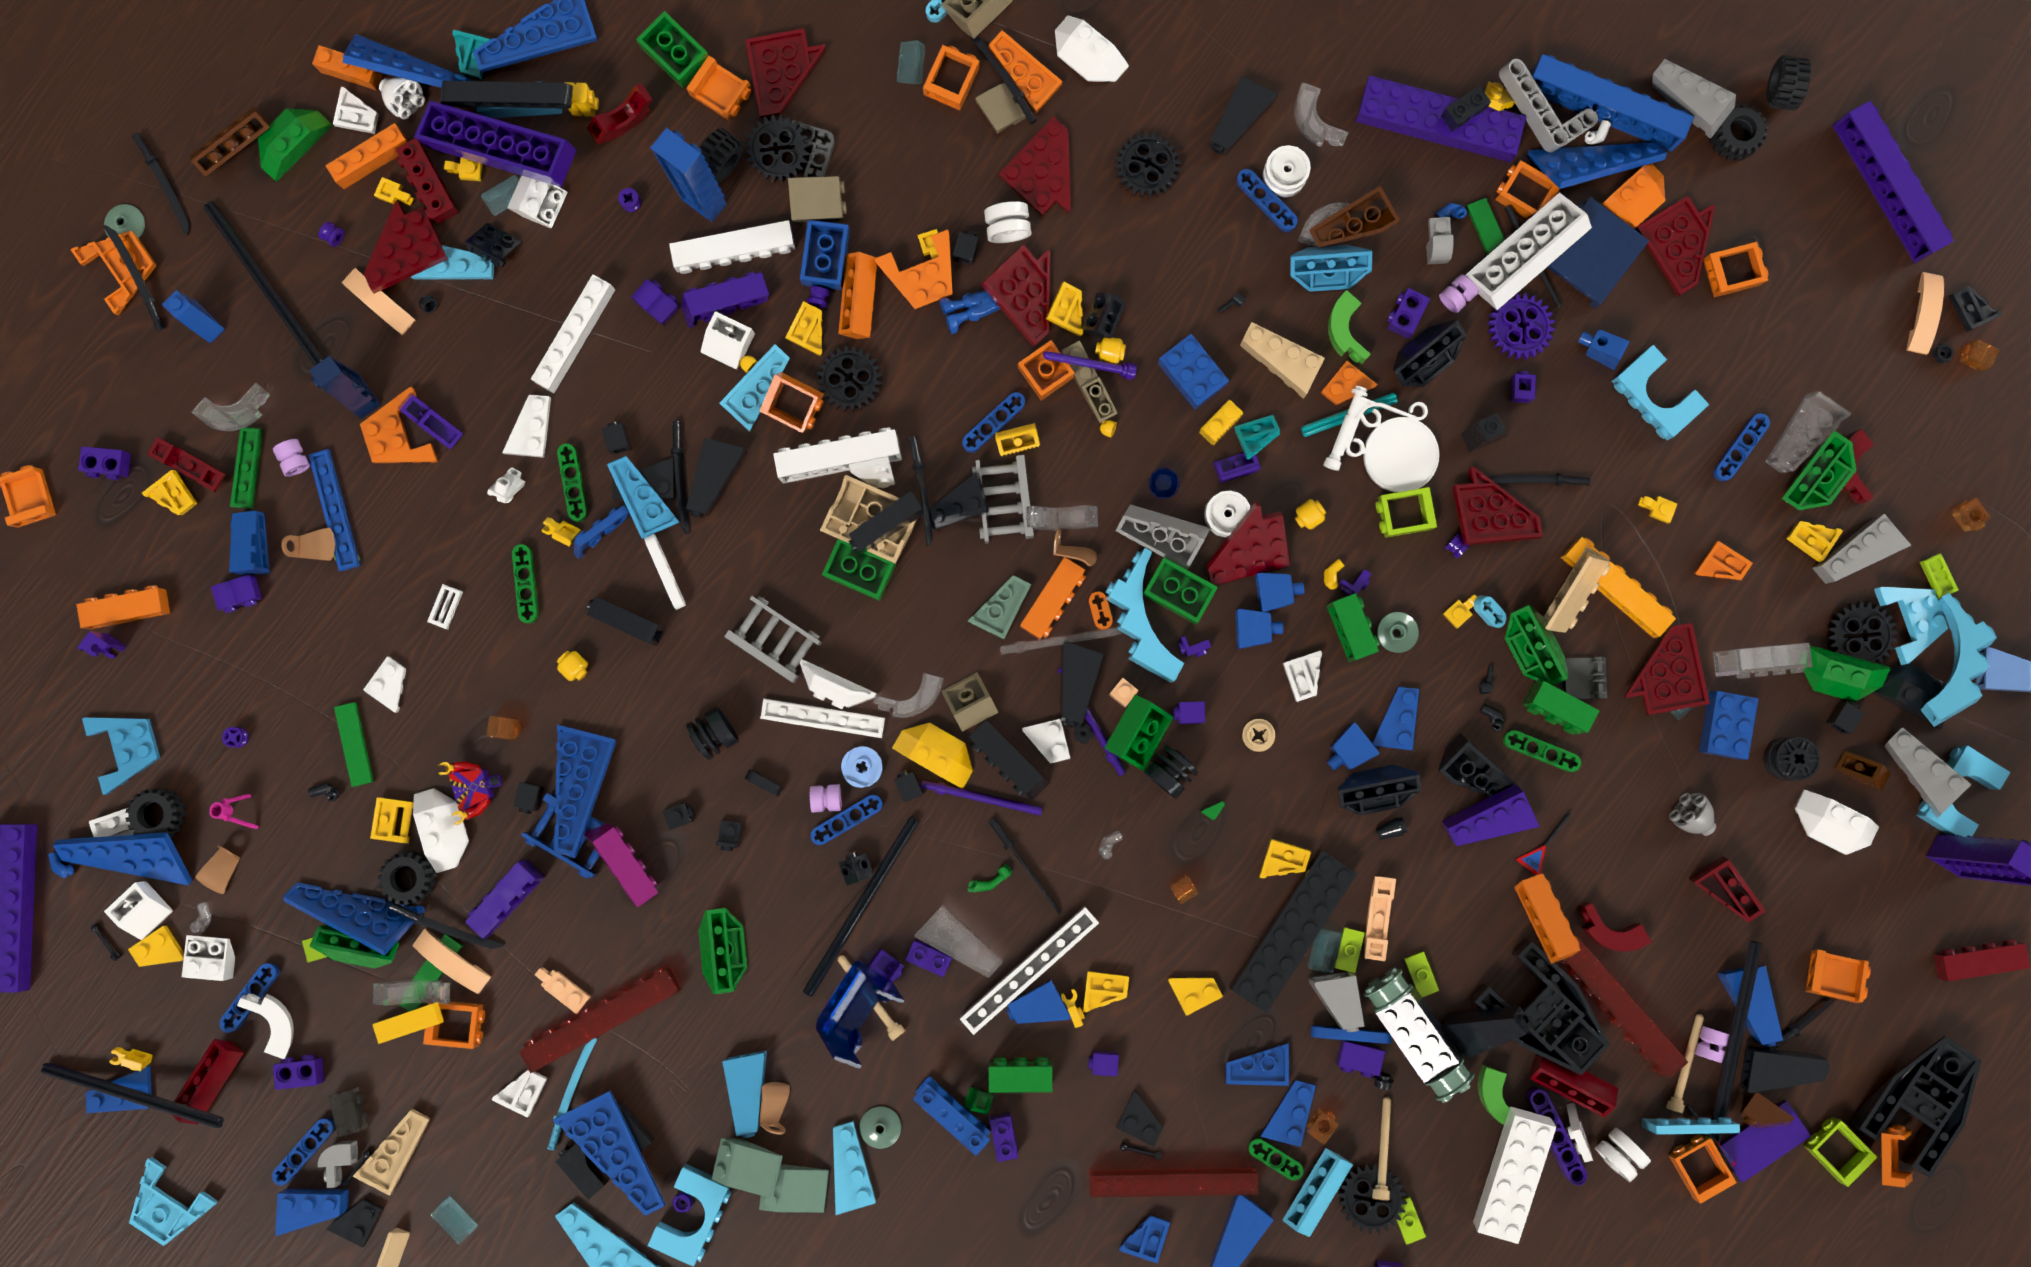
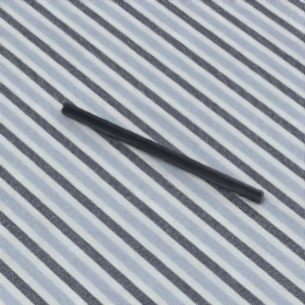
M208 202L205 204L204 209L314 366L323 361L324 358L215 203Z
M909 817L803 989L806 995L812 997L918 826L919 820Z
M1750 941L1712 1120H1718L1719 1117H1726L1763 946L1757 941ZM1711 1133L1720 1144L1723 1133Z
M44 1063L42 1065L41 1073L212 1128H221L223 1126L224 1118L52 1063Z

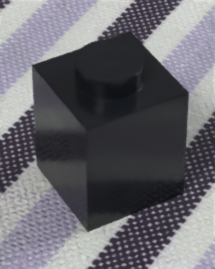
M969 231L959 232L953 252V260L973 265L979 245V237H976V234Z
M611 422L607 424V427L602 428L607 450L610 454L614 455L632 450L626 426L622 423Z
M1851 701L1838 703L1826 724L1842 734H1852L1865 713L1860 711V707Z
M908 770L897 774L898 778L894 782L904 803L923 795L914 772L909 773Z
M519 782L513 806L518 807L519 812L531 814V811H538L544 786Z

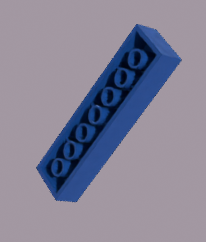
M1542 54L1530 72L1546 100L1577 113H1581L1586 109H1592L1597 113L1598 122L1606 120L1615 129L1649 143L1656 142L1661 148L1671 152L1686 138L1694 116L1689 115L1685 110L1674 109L1666 102L1655 101L1646 94L1633 92L1627 86L1616 85L1610 79L1597 77L1591 71H1583L1571 63L1558 61L1552 55Z
M666 127L650 148L680 199L713 223L727 205L724 199L725 195L721 192L722 189L718 186V182L714 180L715 176L711 173L712 170L708 167L709 164L704 160L705 157L701 154V149L693 143L687 144L684 141L683 135L676 130L672 132Z

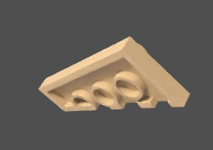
M414 1109L410 1110L353 1177L390 1196L431 1118Z

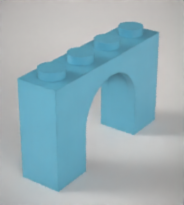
M1652 345L1615 377L1612 382L1615 384L1614 388L1628 398V403L1642 413V418L1656 428V433L1661 438L1669 440L1676 436L1709 404L1696 390L1688 393L1673 408H1661L1651 402L1646 392L1647 380L1667 360Z
M1969 746L1955 747L1951 751L1950 759L1947 763L1962 777L1968 776L1990 790H2000L2010 774L2008 770ZM1923 800L1918 807L1919 811L1916 815L1945 834L1953 836H1973L1979 826L1959 813L1953 804L1937 818L1930 806Z
M685 1164L674 1188L696 1197L702 1203L705 1210L704 1223L695 1231L684 1232L659 1222L648 1246L693 1267L697 1261L701 1262L706 1252L703 1249L706 1241L710 1242L715 1231L712 1230L714 1222L718 1223L723 1211L720 1208L723 1202L727 1204L732 1191H729L730 1187L712 1180L713 1175Z

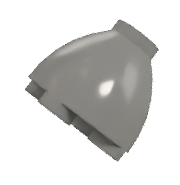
M1684 793L1679 798V803L1669 814V818L1678 828L1689 833L1708 836L1716 829L1713 807L1707 797L1701 793Z

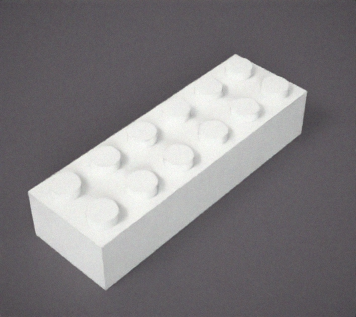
M1561 193L1557 194L1470 270L1466 276L1476 285L1478 294L1498 310L1592 228L1587 213Z
M882 428L879 429V433L862 432L858 434L859 437H839V441L822 440L818 442V445L802 444L798 446V449L793 450L781 448L778 449V453H773L777 476L784 484L849 471V464L883 457H888L889 462L900 461L902 457L898 436L895 429Z
M1510 1106L1473 1220L1478 1233L1519 1244L1556 1130V1126L1550 1117Z

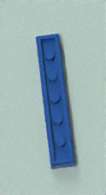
M329 449L308 454L327 528H331L334 534V555L338 571L342 572L359 567L361 565L331 452Z

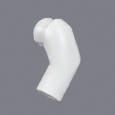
M1602 120L1598 130L1588 131L1585 134V142L1590 145L1603 142L1611 123Z

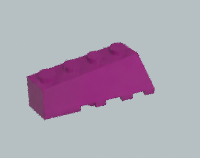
M608 823L585 832V837L594 844L595 851L606 862L608 869L617 877L618 883L637 907L658 893L655 888L657 886L656 881L651 875L647 877L644 872L646 869L645 865L640 859L636 860L632 855L635 853L634 849L629 843L625 844L621 838L624 835L617 826L613 827Z

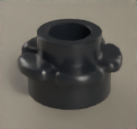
M1939 344L1933 349L1932 355L1936 362L1940 364L1948 363L1954 355V350L1950 345Z
M1088 724L1076 726L1074 729V739L1082 744L1088 743L1094 736V732Z
M1380 1072V1076L1374 1075L1373 1077L1375 1079L1374 1086L1380 1089L1389 1090L1394 1083L1391 1075L1385 1072Z

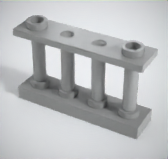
M1024 455L1016 456V461L1013 464L980 468V460H976V466L972 467L973 474L976 472L980 474L981 482V476L1009 472L1018 474L1019 481L1015 482V484L984 487L985 496L1016 492V494L1021 496V502H1017V504L988 507L989 512L982 515L983 526L979 527L980 539H985V544L989 543V536L1018 532L1025 534L1026 539L1034 538ZM1015 512L1023 514L1024 522H1020V524L987 528L986 516Z
M752 596L750 600L756 604L743 624L735 632L728 630L724 637L792 683H795L799 678L795 674L797 671L796 667L813 642L819 646L822 644L818 640L820 636L811 630L807 633L768 607L769 602L758 596L756 599ZM764 608L773 616L756 641H752L750 644L744 640L745 634ZM781 620L790 627L773 652L766 655L761 651L763 649L762 645L778 621ZM796 631H798L807 638L789 665L786 664L784 667L778 663L780 660L779 656Z

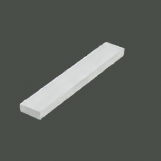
M763 699L760 719L878 738H882L885 718L771 699Z

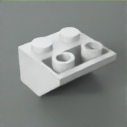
M521 175L507 208L526 219L552 228L568 192L558 186Z
M715 311L706 329L701 353L738 370L740 361L745 356L755 333L751 328Z
M147 881L135 882L104 912L119 928L143 940L173 910Z
M186 935L182 977L218 981L233 978L235 955L230 939Z

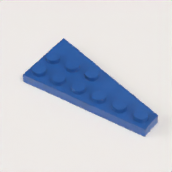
M553 0L521 19L520 23L514 27L510 26L504 30L505 32L497 38H492L481 45L473 53L478 69L482 73L595 42L597 37L584 0Z
M357 34L354 35L343 55V63L440 88L442 81H471V79L463 75L453 73Z
M1656 142L1559 148L1554 152H1547L1544 149L1528 151V158L1559 189L1666 159L1667 152Z
M557 725V796L555 805L554 851L558 854L576 858L617 741L612 738Z
M167 832L56 840L53 844L61 861L189 885L192 881Z
M298 882L283 896L284 902L384 956L415 923V921L406 918V916L404 917L389 910L392 903L386 902L382 898L356 893L349 895L344 894L340 890H334L333 892L323 890L319 886ZM400 904L418 914L425 912L424 906L417 905L412 907Z
M611 1090L552 1120L566 1132L570 1139H573L579 1145L586 1156L603 1173H606L613 1180L612 1182L628 1196L627 1198L645 1216L666 1205Z

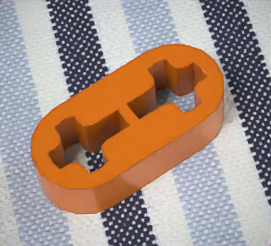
M1094 592L1089 598V606L1094 624L1098 629L1106 630L1110 628L1113 622L1108 600L1105 599L1106 595L1104 593ZM1095 596L1104 600L1101 602L1102 609L1098 610L1097 604L1092 603L1095 600ZM1100 612H1103L1105 618H1109V621L1106 622L1107 626H1103L1102 623L1098 624Z

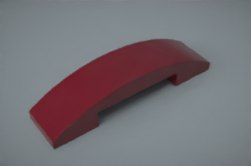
M159 437L155 439L147 453L152 458L172 467L214 492L217 491L226 475Z

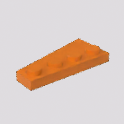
M1003 30L989 44V49L1007 71L1019 91L1024 92L1025 99L1034 112L1037 113L1060 88L1063 81Z

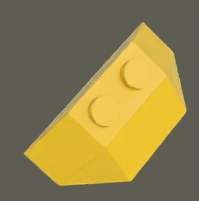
M931 723L902 730L892 749L962 789L973 772L966 744Z

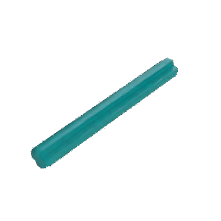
M1395 393L1372 400L1388 406L1398 402ZM1377 406L1370 407L1364 411L1363 415L1372 413L1374 409L1380 410L1383 408ZM1349 409L1302 426L1301 432L1303 436L1308 437L1342 424Z

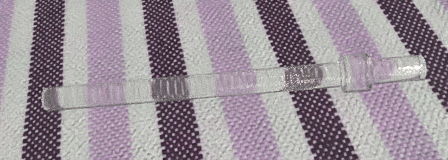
M1115 627L1025 643L1024 641H1018L1013 645L1001 646L1000 651L1001 655L1014 652L1021 654L1026 653V650L1062 645L1064 641L1074 643L1122 635V632Z

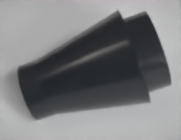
M1395 817L1381 827L1376 828L1380 840L1401 837L1408 833L1403 817Z

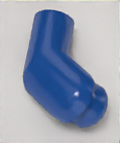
M1449 203L1437 211L1435 217L1450 216L1460 219L1467 215V210L1461 205Z
M57 852L48 854L51 869L54 873L62 878H67V876L74 874L73 866H64Z

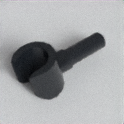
M1237 293L1218 311L1221 314L1234 303L1240 307L1246 301V298L1242 294Z
M1488 665L1486 682L1479 683L1480 694H1488L1493 690V683L1491 682L1493 666Z

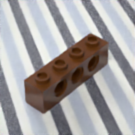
M252 107L191 154L190 161L206 177L269 129V123L255 107Z

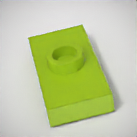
M1941 553L1920 562L1938 599H1941L1947 593L1952 594L1959 591Z
M1343 927L1334 968L1352 973L1356 972L1364 932Z
M1423 951L1403 958L1412 982L1422 997L1439 991Z
M1410 1196L1402 1198L1407 1201V1204L1401 1205L1405 1213H1398L1402 1219L1401 1221L1396 1219L1406 1245L1426 1237Z

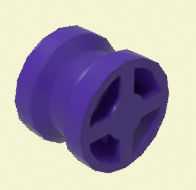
M625 188L619 193V203L626 211L635 212L640 208L641 199L634 189Z
M327 221L320 228L318 237L323 241L327 240L328 244L332 247H336L343 240L345 232L341 228H336L332 222Z
M811 286V296L807 299V303L815 307L826 308V299L830 295V291L822 287Z
M1457 533L1444 548L1447 551H1451L1457 559L1465 552L1469 545H1464L1461 535Z
M241 727L227 728L222 734L223 743L231 748H241L249 740L248 732Z

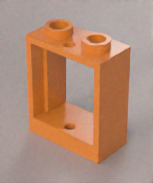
M942 45L923 86L924 95L957 110H961L980 69L979 60L972 54L965 55L960 53L953 46L947 47ZM945 56L971 67L959 94L933 84Z
M1520 160L1516 166L1512 165L1506 174L1509 178L1506 183L1502 181L1496 190L1499 194L1495 200L1506 207L1512 205L1516 213L1529 220L1551 201L1560 189L1545 174ZM1519 172L1548 189L1537 209L1507 193Z
M1757 242L1711 253L1703 259L1714 297L1760 286L1768 281V270L1763 264V253L1761 248L1758 247ZM1748 251L1755 279L1728 286L1720 258Z
M779 372L773 377L760 412L804 433L808 429L811 430L816 421L814 415L816 411H820L824 401L821 399L824 393ZM784 383L814 398L804 422L775 407Z
M442 1000L428 1002V1005L438 1002L440 1011L441 1009L472 1012L469 1041L438 1038L440 1024L425 1028L423 1044L474 1049L481 1044L483 1039V1031H480L481 1023L485 1019L483 1004Z
M1704 1134L1691 1138V1142L1675 1147L1672 1150L1673 1152L1668 1154L1692 1198L1700 1204L1737 1183L1712 1139ZM1705 1146L1720 1174L1695 1188L1680 1159Z

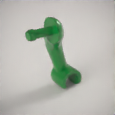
M1007 864L998 870L999 875L987 882L970 881L967 889L968 892L994 889L1012 874L1011 868Z

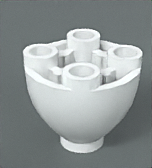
M392 77L384 78L379 84V90L381 91L385 106L391 113L401 119H408L410 115L414 114L425 103L422 87L416 81Z

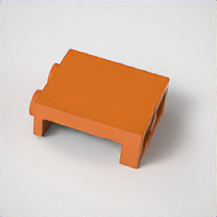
M710 56L707 57L686 88L690 96L729 121L732 116L735 117L738 114L743 100H747L751 94L749 81H743L718 65L716 60Z
M27 465L21 467L20 471L1 474L0 485L10 516L5 517L7 526L19 528L56 515L43 469Z
M1818 949L1812 950L1805 992L1853 1003H1861L1866 999L1868 989L1865 986L1866 979L1869 978L1871 968L1868 966L1869 961L1833 955Z
M1892 1125V1128L1889 1127L1881 1133L1882 1185L1905 1188L1913 1181V1172L1899 1171V1140H1905L1912 1134V1130L1906 1129L1904 1125Z

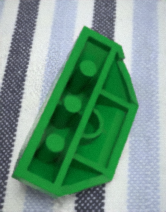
M286 108L269 125L270 128L258 136L261 168L277 182L333 125L318 110Z
M1833 431L1805 465L1782 499L1798 510L1830 505L1856 472L1852 442L1836 431Z
M1529 604L1510 614L1505 640L1524 676L1537 682L1545 681L1555 685L1569 678L1565 656L1552 631L1545 629L1544 623L1546 619Z
M1807 644L1799 660V664L1813 691L1856 702L1883 687L1890 670L1888 666Z
M726 908L705 910L698 931L702 973L714 995L733 992L747 969L743 925Z
M321 925L317 927L310 947L334 961L375 969L393 962L399 942L397 941L384 956L329 925Z

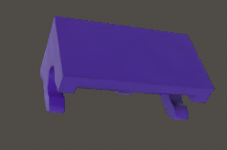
M1244 453L1213 462L1220 484L1259 472L1261 469L1256 455L1247 460Z
M89 631L77 648L86 651L91 656H99L98 653H103L108 658L115 659L116 656L111 654L110 649L116 648L117 650L124 651L126 646L110 634Z

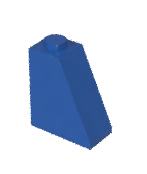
M177 290L162 304L177 320L209 343H212L225 330L197 301Z
M1051 979L1013 999L1008 1004L1009 1008L1006 1009L1011 1021L1015 1019L1017 1024L1071 1019L1069 1011Z

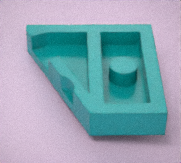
M453 30L452 33L455 38L461 74L482 80L484 72L480 73L473 51L491 39Z
M1273 415L1234 427L1247 460L1251 459L1280 435V429Z

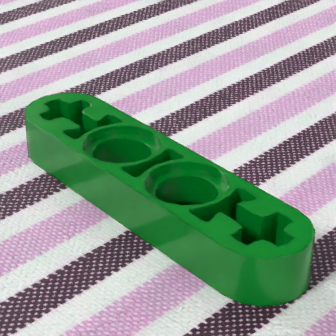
M562 444L557 450L567 512L573 521L582 522L588 516V508L578 452L574 446ZM567 448L568 450L572 451V453L569 454V459L571 462H575L574 464L568 463L567 457L563 455V453L566 452ZM568 468L576 469L574 478L566 477ZM574 487L580 490L577 498H571L569 495V491ZM582 501V503H577L578 508L583 510L579 518L573 515V512H576V505H571V502Z
M519 544L512 550L518 617L522 622L531 624L537 621L539 617L533 553L530 547ZM521 549L527 552V555H524V562L529 563V565L522 564L518 566V563H522V558L518 556ZM527 568L530 575L527 579L522 580L519 572ZM526 588L532 592L528 600H524L521 596V592ZM533 602L532 606L528 605L529 611L533 612V615L528 620L527 617H524V613H527V606H522V603L529 604Z
M1507 731L1503 736V744L1507 748L1561 770L1575 772L1581 766V759L1576 754L1519 731ZM1515 734V739L1519 741H1523L1524 738H1526L1525 741L1522 743V749H1520L1521 744L1519 743H1513L1511 745V741L1508 739V737L1513 736ZM1531 741L1537 744V751L1535 753H1530L1527 750V744ZM1549 749L1555 750L1557 754L1556 759L1553 761L1548 760L1546 757ZM1561 758H1573L1572 761L1575 763V766L1568 768L1569 764L1560 760Z

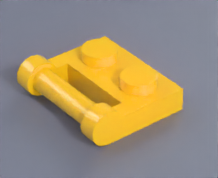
M377 797L370 839L409 843L410 837H408L414 802ZM403 807L400 836L394 835L398 808Z

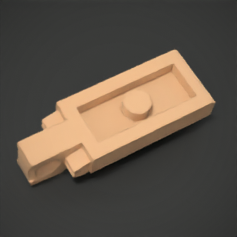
M542 967L535 974V976L543 981L541 986L576 1014L580 1012L591 997L559 971L552 970L549 972Z

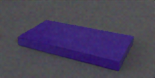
M1783 1100L1777 1106L1794 1117L1790 1125L1757 1128L1756 1126L1753 1128L1746 1125L1740 1129V1133H1735L1720 1143L1737 1163L1732 1170L1740 1182H1745L1811 1137L1788 1101Z

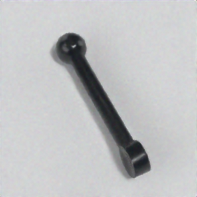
M92 925L91 931L96 932L111 953L110 958L113 961H117L120 958V954L115 952L100 932L99 925Z
M1126 1143L1120 1145L1121 1151L1128 1150L1152 1156L1156 1160L1162 1159V1153L1159 1151L1153 1153L1130 1147Z
M366 1150L347 1178L341 1180L343 1187H347L350 1184V1179L364 1161L372 1155L371 1151Z

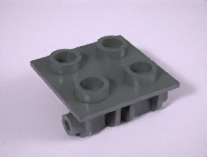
M1606 657L1565 658L1569 677L1565 680L1566 693L1577 699L1607 698Z

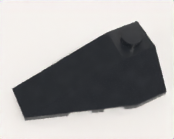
M1461 733L1446 747L1438 768L1453 784L1461 785L1473 792H1479L1488 797L1516 784Z

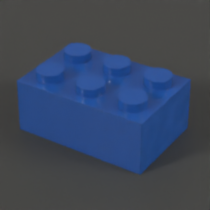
M808 220L800 281L803 286L843 290L846 254H848L850 239L849 225Z
M1192 334L1158 360V365L1194 410H1197L1229 383L1226 376Z
M1721 691L1709 692L1710 704L1706 705L1699 752L1738 760H1748L1758 698Z

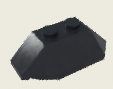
M1457 319L1428 327L1398 352L1393 371L1402 386L1424 387L1455 362L1461 349L1462 341L1466 337Z
M1905 664L1890 668L1883 687L1872 693L1932 725L1921 709L1927 702L1936 697L1946 684L1911 664ZM1945 721L1938 724L1935 727L1938 729H1942Z
M1396 765L1354 772L1338 787L1339 806L1358 815L1400 808L1411 800L1415 794L1421 792L1420 773Z

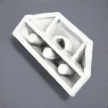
M1067 15L1055 29L1057 56L1087 81L1116 82L1129 67L1117 48L1084 20Z
M803 659L800 661L809 690L813 691V696L824 701L826 697L833 700L832 705L843 709L844 706L850 708L874 699L877 696V693Z
M433 788L414 794L413 816L424 854L435 872L439 873L458 867L469 839L464 822L459 825L454 824L460 821V817L458 815L451 817L455 811H459L456 801Z
M1804 789L1794 807L1807 836L1845 855L1870 846L1879 828L1869 817L1833 799Z

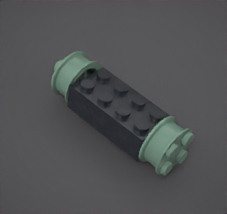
M1393 967L1381 979L1376 977L1368 983L1369 987L1364 990L1363 996L1369 997L1374 1004L1373 1010L1376 1012V1015L1425 1085L1431 1086L1436 1094L1435 1099L1445 1103L1457 1092L1463 1093L1471 1087L1469 1083L1475 1075L1464 1066L1461 1052L1442 1028V1025L1415 986L1407 984L1401 975L1403 971Z

